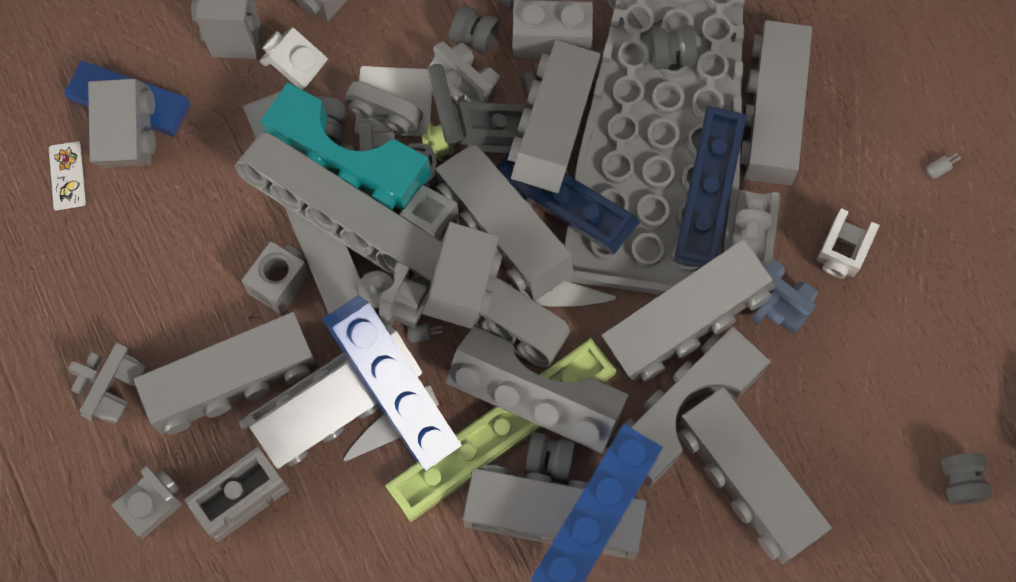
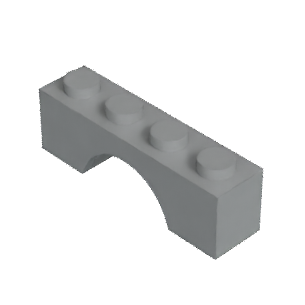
M473 326L456 349L446 379V384L600 453H603L629 395L590 377L579 382L567 383L539 376L527 369L516 358L511 342Z
M734 327L724 336L720 333L714 334L701 348L705 355L695 364L690 360L687 361L672 377L676 383L666 393L661 389L654 393L643 406L647 412L636 423L631 418L624 423L663 447L656 463L643 483L648 489L679 459L683 451L676 433V416L679 410L689 401L700 396L713 395L723 387L732 399L736 401L765 372L771 361ZM621 426V427L618 429V431L614 434V436H613L614 438H616V436H617V434L619 433V431H620V429L622 428V426Z

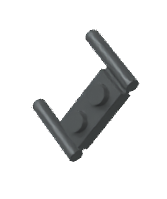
M433 64L429 67L430 81L446 143L453 144L460 141L461 144L511 147L515 136L523 138L524 133L517 131L524 108L532 110V104L513 105L459 101L457 105H453L444 67L441 64ZM526 71L522 75L527 99L533 80L539 81L534 71Z

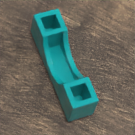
M287 82L260 121L264 132L280 139L355 188L370 194L371 198L388 209L396 208L402 212L421 186L425 185L431 175L429 158L393 138L380 147L366 151L349 150L337 145L326 135L328 118L322 100Z

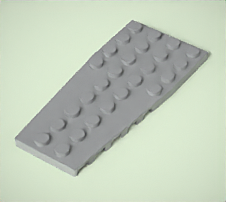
M622 0L616 1L579 152L575 179L636 215L640 223L615 254L610 253L568 226L565 248L572 255L574 274L565 281L661 295L700 269L699 267L673 262L706 108L711 106L742 113L741 79L743 76L742 42L744 39L743 6L745 0H670L676 5L683 6V9L670 10L663 17V21L654 26V13L652 9L645 5V0H637V4H633L628 8ZM631 12H645L650 18V23L646 27L641 28ZM692 25L697 44L696 65L683 67L676 63L671 64L667 69L655 70L650 49L651 30L664 28L666 31L672 32L676 31L680 26ZM740 151L718 256L731 248L740 180Z

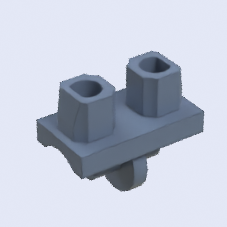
M773 258L772 266H763L773 279L776 288L770 291L772 297L766 303L756 308L758 311L751 321L759 325L767 317L776 325L780 326L781 324L793 334H796L817 306L813 302L818 293L816 289L806 282H798L794 288L781 279L786 272L784 266Z

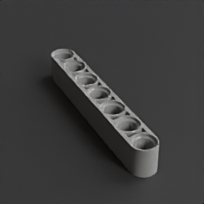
M280 92L243 105L255 138L260 133H265L260 121ZM284 206L328 314L359 295L358 285L360 277L346 245Z

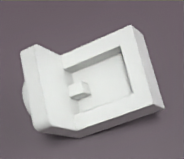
M292 27L282 34L276 31L262 46L266 53L259 62L265 67L271 64L296 87L302 90L306 88L328 58Z

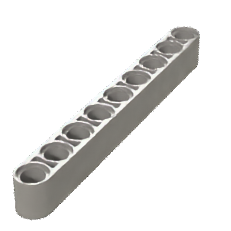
M268 133L259 134L235 164V169L243 180L394 276V269L397 263L408 266V279L427 287L425 295L427 297L442 242L275 136ZM489 277L486 290L493 292L486 316L478 315L473 326L511 342L513 352L531 364L542 368L549 367L570 334L569 326L560 317L499 278Z

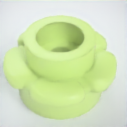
M432 123L429 124L427 133L422 134V142L434 151L438 161L442 162L445 156L454 154L453 144L445 142L441 124L434 126Z

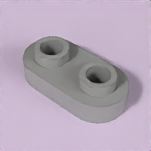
M352 82L344 97L351 113L362 119H370L371 117L379 120L391 131L398 134L415 132L423 118L422 111L411 102L363 82Z

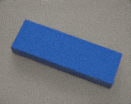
M81 60L64 94L68 100L89 107L88 81L133 78ZM144 83L150 87L155 99V111L153 114H150L151 129L175 137L191 105L189 99Z

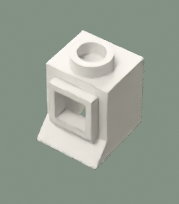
M842 208L833 220L816 261L824 264L822 269L829 275L844 279L846 275L854 277L860 270L880 225L871 222L867 230H863L845 222L849 211ZM836 240L855 247L851 258L832 250Z

